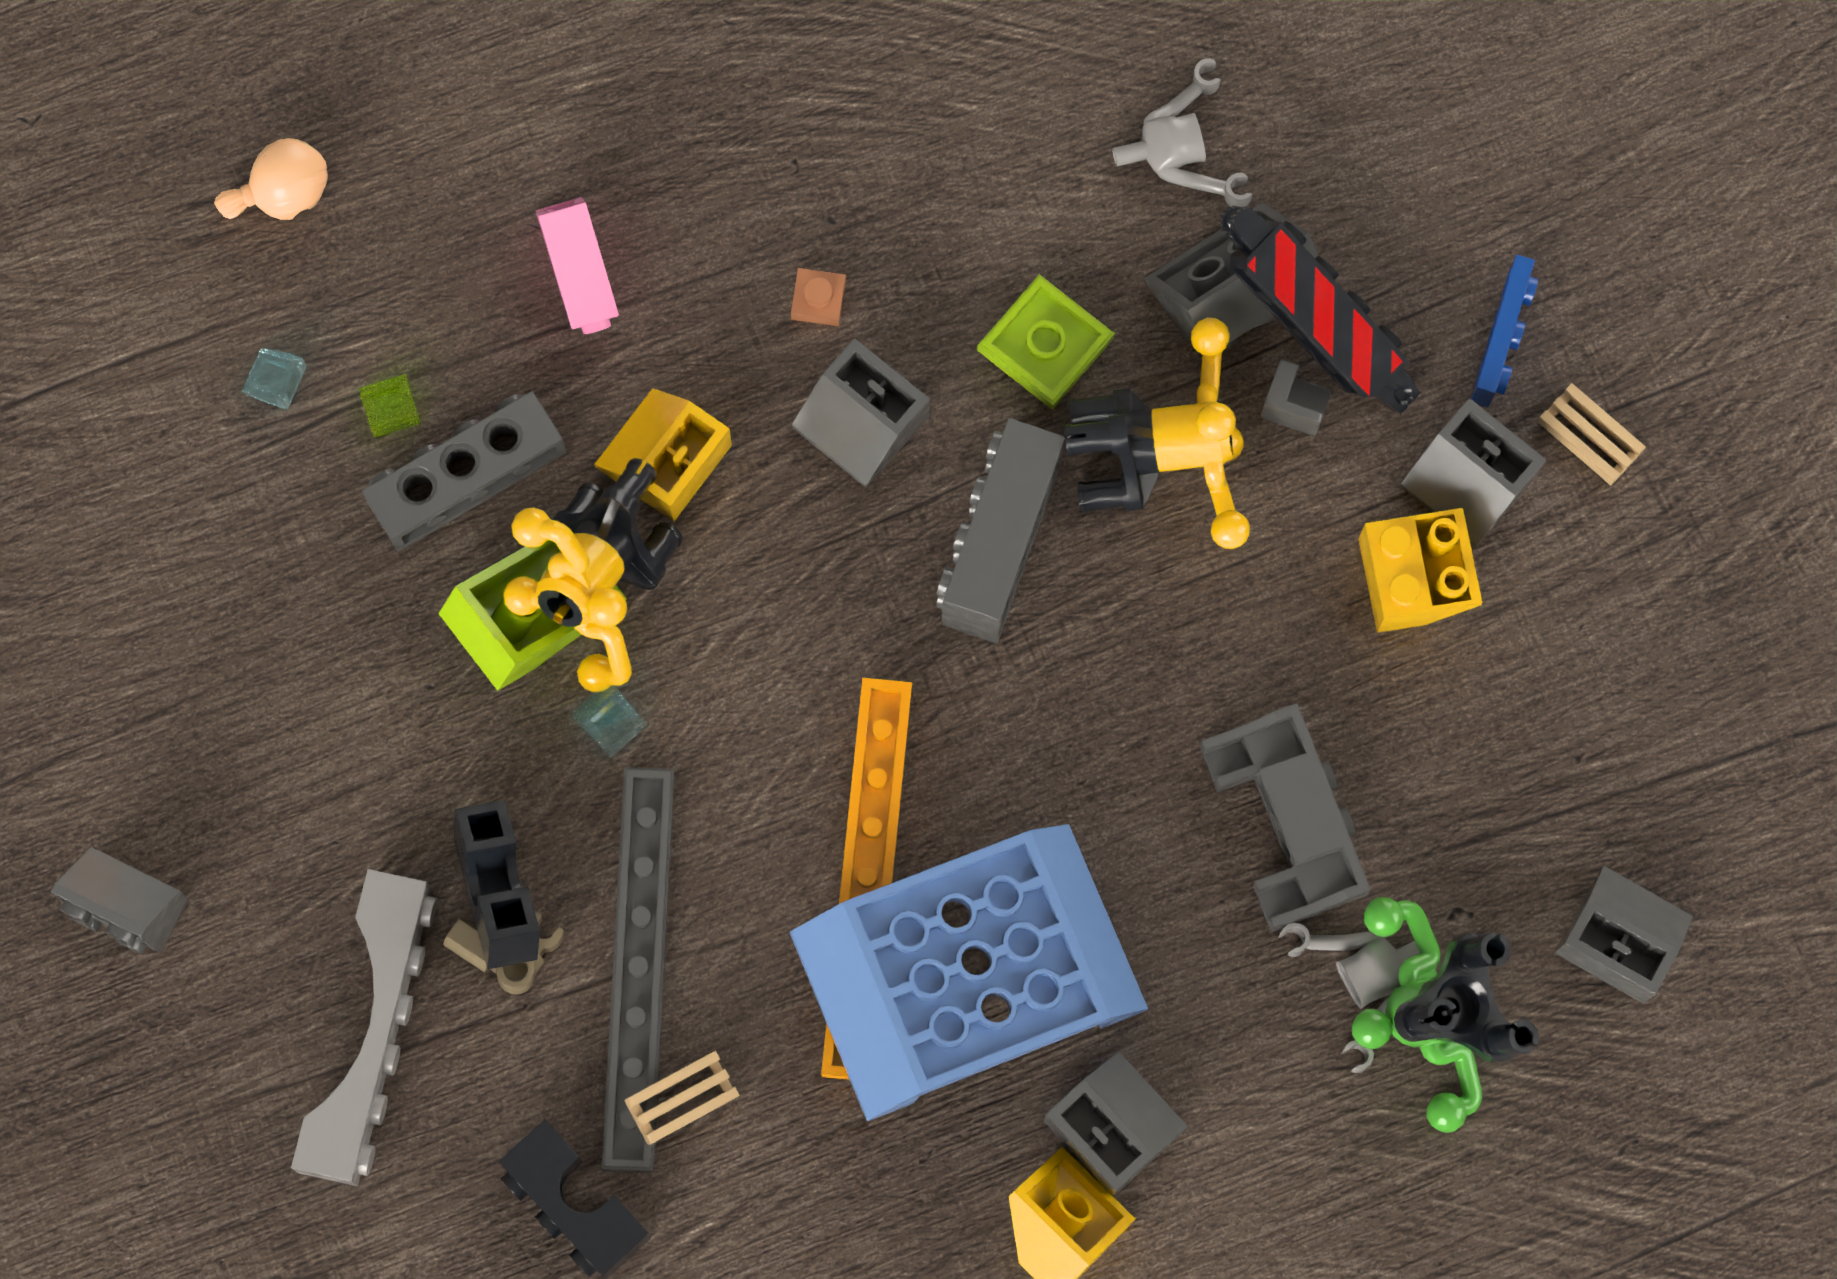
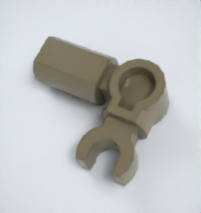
M537 912L535 914L538 921V925L540 926L542 922V915ZM460 917L447 934L443 945L484 973L490 970L496 973L499 985L505 992L522 994L532 987L535 974L545 962L542 958L543 954L554 951L562 943L564 930L558 927L550 938H539L538 960L487 970L476 925L464 917Z

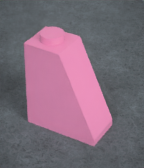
M582 197L535 210L572 330L581 327L583 334H589L611 327L610 318L619 316L586 202Z

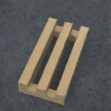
M1573 383L1567 387L1564 393L1553 402L1551 407L1537 421L1610 486L1646 448ZM1568 403H1572L1577 409H1579L1585 416H1587L1592 422H1594L1600 429H1602L1607 435H1609L1628 453L1625 454L1622 450H1620L1614 443H1612L1607 437H1605L1584 417H1582L1577 411H1575L1570 405H1568ZM1560 413L1582 432L1589 441L1597 445L1612 458L1617 465L1614 468L1611 467L1555 417Z
M716 1051L624 1100L647 1145L662 1139L740 1096L736 1088L731 1086L728 1080L730 1076L726 1069H722L719 1063L721 1059ZM708 1067L712 1074L711 1077L643 1112L639 1103ZM716 1085L720 1089L722 1094L653 1131L649 1123L651 1120Z

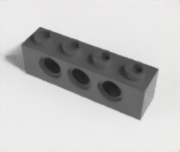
M533 391L524 396L515 394L506 398L496 407L497 412L482 421L472 419L465 422L455 430L453 438L439 446L437 444H429L421 448L411 457L412 462L396 471L394 469L384 470L369 481V487L362 490V493L397 552H400L567 453L563 438ZM509 434L518 438L515 446L508 451H498L492 447L494 441L501 435ZM468 459L475 463L473 470L465 476H455L450 473L453 464L459 460ZM427 484L432 487L431 494L425 500L415 502L408 499L409 491L414 486Z

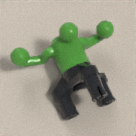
M1377 897L1367 905L1363 913L1364 923L1368 930L1377 936H1391L1401 928L1403 921L1406 920L1420 954L1406 959L1399 967L1398 979L1400 986L1395 988L1389 996L1385 1010L1386 1014L1376 1009H1365L1360 1012L1351 1025L1352 1036L1364 1048L1378 1049L1389 1041L1391 1034H1393L1402 1044L1420 1047L1424 1058L1430 1063L1446 1065L1455 1062L1462 1096L1458 1097L1449 1092L1439 1093L1429 1101L1426 1108L1427 1119L1433 1128L1444 1133L1454 1132L1464 1124L1467 1116L1477 1111L1483 1098L1473 1052L1487 1062L1497 1063L1510 1060L1516 1054L1530 1053L1534 1050L1531 1046H1537L1539 1043V1033L1535 1025L1529 1020L1523 1019L1509 1023L1500 1012L1492 994L1489 966L1504 964L1511 954V946L1503 934L1500 933L1495 936L1496 932H1490L1483 936L1476 933L1457 936L1449 943L1444 961L1437 974L1435 968L1440 962L1441 953L1423 909L1417 903L1409 900L1396 902L1388 897Z

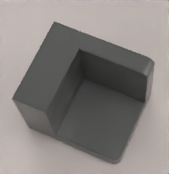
M1280 359L1260 418L1316 437L1331 391L1322 386L1296 378L1299 365Z

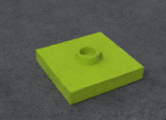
M1039 274L977 345V351L1053 410L1112 342L1115 333Z

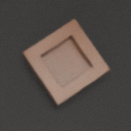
M798 268L791 308V320L839 326L846 275Z

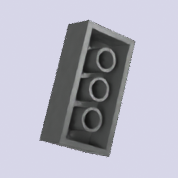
M1008 418L1003 433L994 431L986 454L988 461L985 473H988L987 478L978 476L969 501L971 508L968 517L972 518L971 523L961 522L953 545L955 552L952 562L956 563L955 568L945 567L936 595L939 597L936 608L942 609L943 626L998 644L1062 465L1065 444L1064 436Z

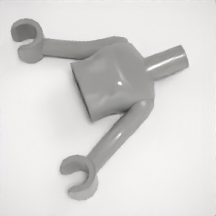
M1211 58L1203 59L1195 66L1192 84L1166 105L1154 110L1144 118L1140 142L1112 148L1116 167L1147 160L1153 171L1161 179L1176 185L1222 195L1230 207L1234 205L1243 208L1250 203L1252 193L1237 195L1231 189L1236 186H1242L1247 182L1248 177L1244 173H1235L1227 181L1179 169L1187 164L1206 161L1204 142L1195 113L1176 117L1200 94L1211 95L1220 86L1221 80L1219 78L1210 81L1201 78V74L1211 72L1216 68L1214 60Z
M1290 923L1282 929L1278 938H1281L1287 933H1295L1301 938V946L1292 949L1288 953V956L1291 957L1301 955L1305 949L1332 951L1360 949L1352 956L1336 962L1338 972L1347 990L1360 1009L1379 998L1390 996L1394 989L1400 986L1398 972L1401 964L1406 959L1420 954L1415 941L1396 950L1385 938L1377 936L1372 932L1347 935H1310L1304 925ZM1388 998L1377 1009L1386 1014ZM1353 1040L1343 1048L1341 1054L1346 1053L1350 1049L1360 1050L1365 1057L1364 1063L1353 1068L1351 1072L1361 1073L1371 1065L1374 1052L1373 1049L1364 1048Z

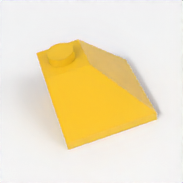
M1063 1147L1009 1196L1019 1264L1034 1279H1078L1136 1219Z

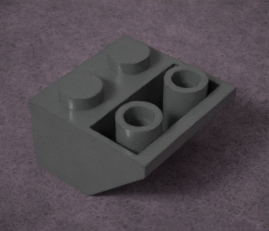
M854 338L821 375L793 421L792 428L867 488L930 417V399Z
M1469 398L1438 433L1401 482L1400 487L1432 513L1463 508L1470 544L1476 548L1535 480L1546 459Z
M92 847L55 883L51 890V893L63 902L60 911L71 916L70 919L95 932H98L101 925L107 927L105 933L116 938V942L140 954H143L146 946L161 953L189 901L180 890Z
M1603 866L1555 954L1644 1004L1655 996L1680 951L1693 916Z
M1119 1051L1083 1079L1047 1112L1044 1118L1046 1125L1113 1197L1188 1128L1185 1122Z

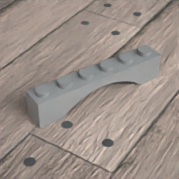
M371 869L367 870L355 919L366 940L373 968L374 1000L370 1026L361 1051L345 1079L322 1104L303 1119L291 1168L300 1174L358 1186L361 1175L368 1176L371 1171L375 1156V1146L369 1145L373 1126L382 1125L388 1104V1096L382 1095L386 1075L393 1076L395 1074L400 1057L401 1047L394 1045L399 1025H407L412 1010L413 996L407 995L411 976L418 977L421 973L425 958V947L419 946L424 926L431 928L437 911L438 898L431 897L433 890L426 881Z

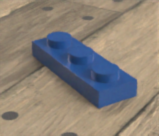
M1516 254L1508 271L1471 395V400L1478 405L1488 408L1495 393L1504 395L1512 372V367L1504 365L1509 349L1517 351L1526 323L1517 319L1522 305L1530 307L1539 280L1538 278L1531 277L1534 259Z

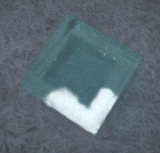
M260 348L243 386L242 393L288 410L307 366L303 358L295 354Z
M611 686L604 692L595 693L572 714L573 719L609 758L613 757L648 726L614 686Z

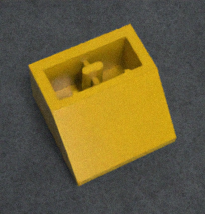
M652 388L594 466L617 482L631 459H642V464L636 471L638 475L648 462L655 469L657 478L649 486L641 500L674 522L732 446L730 429L691 401Z
M1463 508L1365 523L1358 540L1377 633L1424 626L1482 605Z

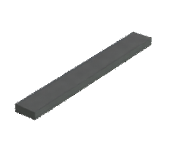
M624 767L602 1156L603 1171L654 1173L656 1142L647 1145L624 1100L659 1081L675 784L674 769ZM658 1094L639 1103L643 1112L658 1105ZM657 1118L649 1122L653 1131L657 1128Z

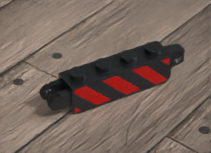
M1234 205L1232 207L1227 206V209L1223 210V213L1220 214L1221 219L1219 221L1221 224L1219 226L1223 228L1222 231L1227 232L1226 235L1238 247L1231 254L1230 269L1344 392L1357 394L1362 397H1376L1397 413H1402L1421 392L1404 369L1409 360L1399 350L1402 346L1399 338L1383 325L1377 327L1367 316L1370 308L1366 302L1356 293L1350 290L1346 293L1335 281L1339 276L1337 271L1320 256L1314 258L1303 245L1307 240L1294 225L1288 221L1282 223L1264 220L1261 215H1257V211H1253V208H1242Z

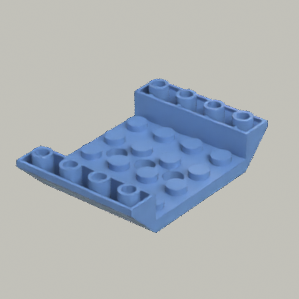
M1069 824L1029 830L844 901L790 931L793 943L867 1122L915 1103L919 1096L1097 1025L1102 1029L1148 1010ZM950 902L964 905L969 912L968 924L959 928L949 926L942 918V907ZM969 949L982 951L989 960L988 971L980 975L970 974L962 965V954ZM989 996L1002 998L1009 1008L1008 1018L1003 1022L997 1023L985 1018L981 1010L982 1001Z

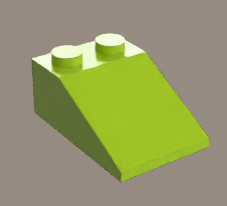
M548 540L540 547L528 548L525 546L458 584L438 613L497 691L536 669L582 635L574 627H567L551 620L541 608L530 615L520 616L512 613L504 602L503 593L506 585L515 577L527 576L535 579L537 583L548 569L550 558L560 552L556 543ZM616 585L614 589L620 591V589Z

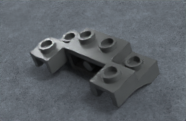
M1298 703L1276 710L1243 726L1201 741L1200 750L1217 793L1255 780L1289 869L1258 879L1253 885L1270 932L1280 930L1290 923H1299L1316 917L1320 912L1369 894L1371 889L1350 838L1355 835L1352 818L1346 807L1338 808L1332 790L1337 789L1334 772L1327 760L1320 762Z

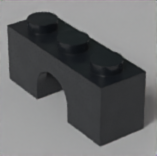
M505 800L455 809L453 839L487 970L538 960L540 929L529 888H522L516 863V840Z
M545 1119L499 1160L500 1164L508 1171L500 1179L520 1201L529 1195L542 1210L534 1217L554 1239L564 1233L576 1248L569 1256L589 1278L598 1271L604 1279H608L652 1238L614 1195L604 1205L592 1212H577L567 1206L563 1194L565 1182L569 1175L583 1161Z

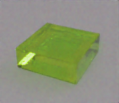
M406 374L358 388L374 438L421 424Z

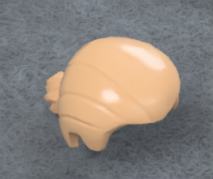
M292 138L277 140L267 145L257 156L250 173L249 184L241 186L240 189L221 192L215 198L214 204L218 211L225 218L228 217L229 219L239 216L248 206L251 207L256 204L271 217L280 220H291L299 212L313 208L320 200L328 179L326 161L316 149L306 142Z

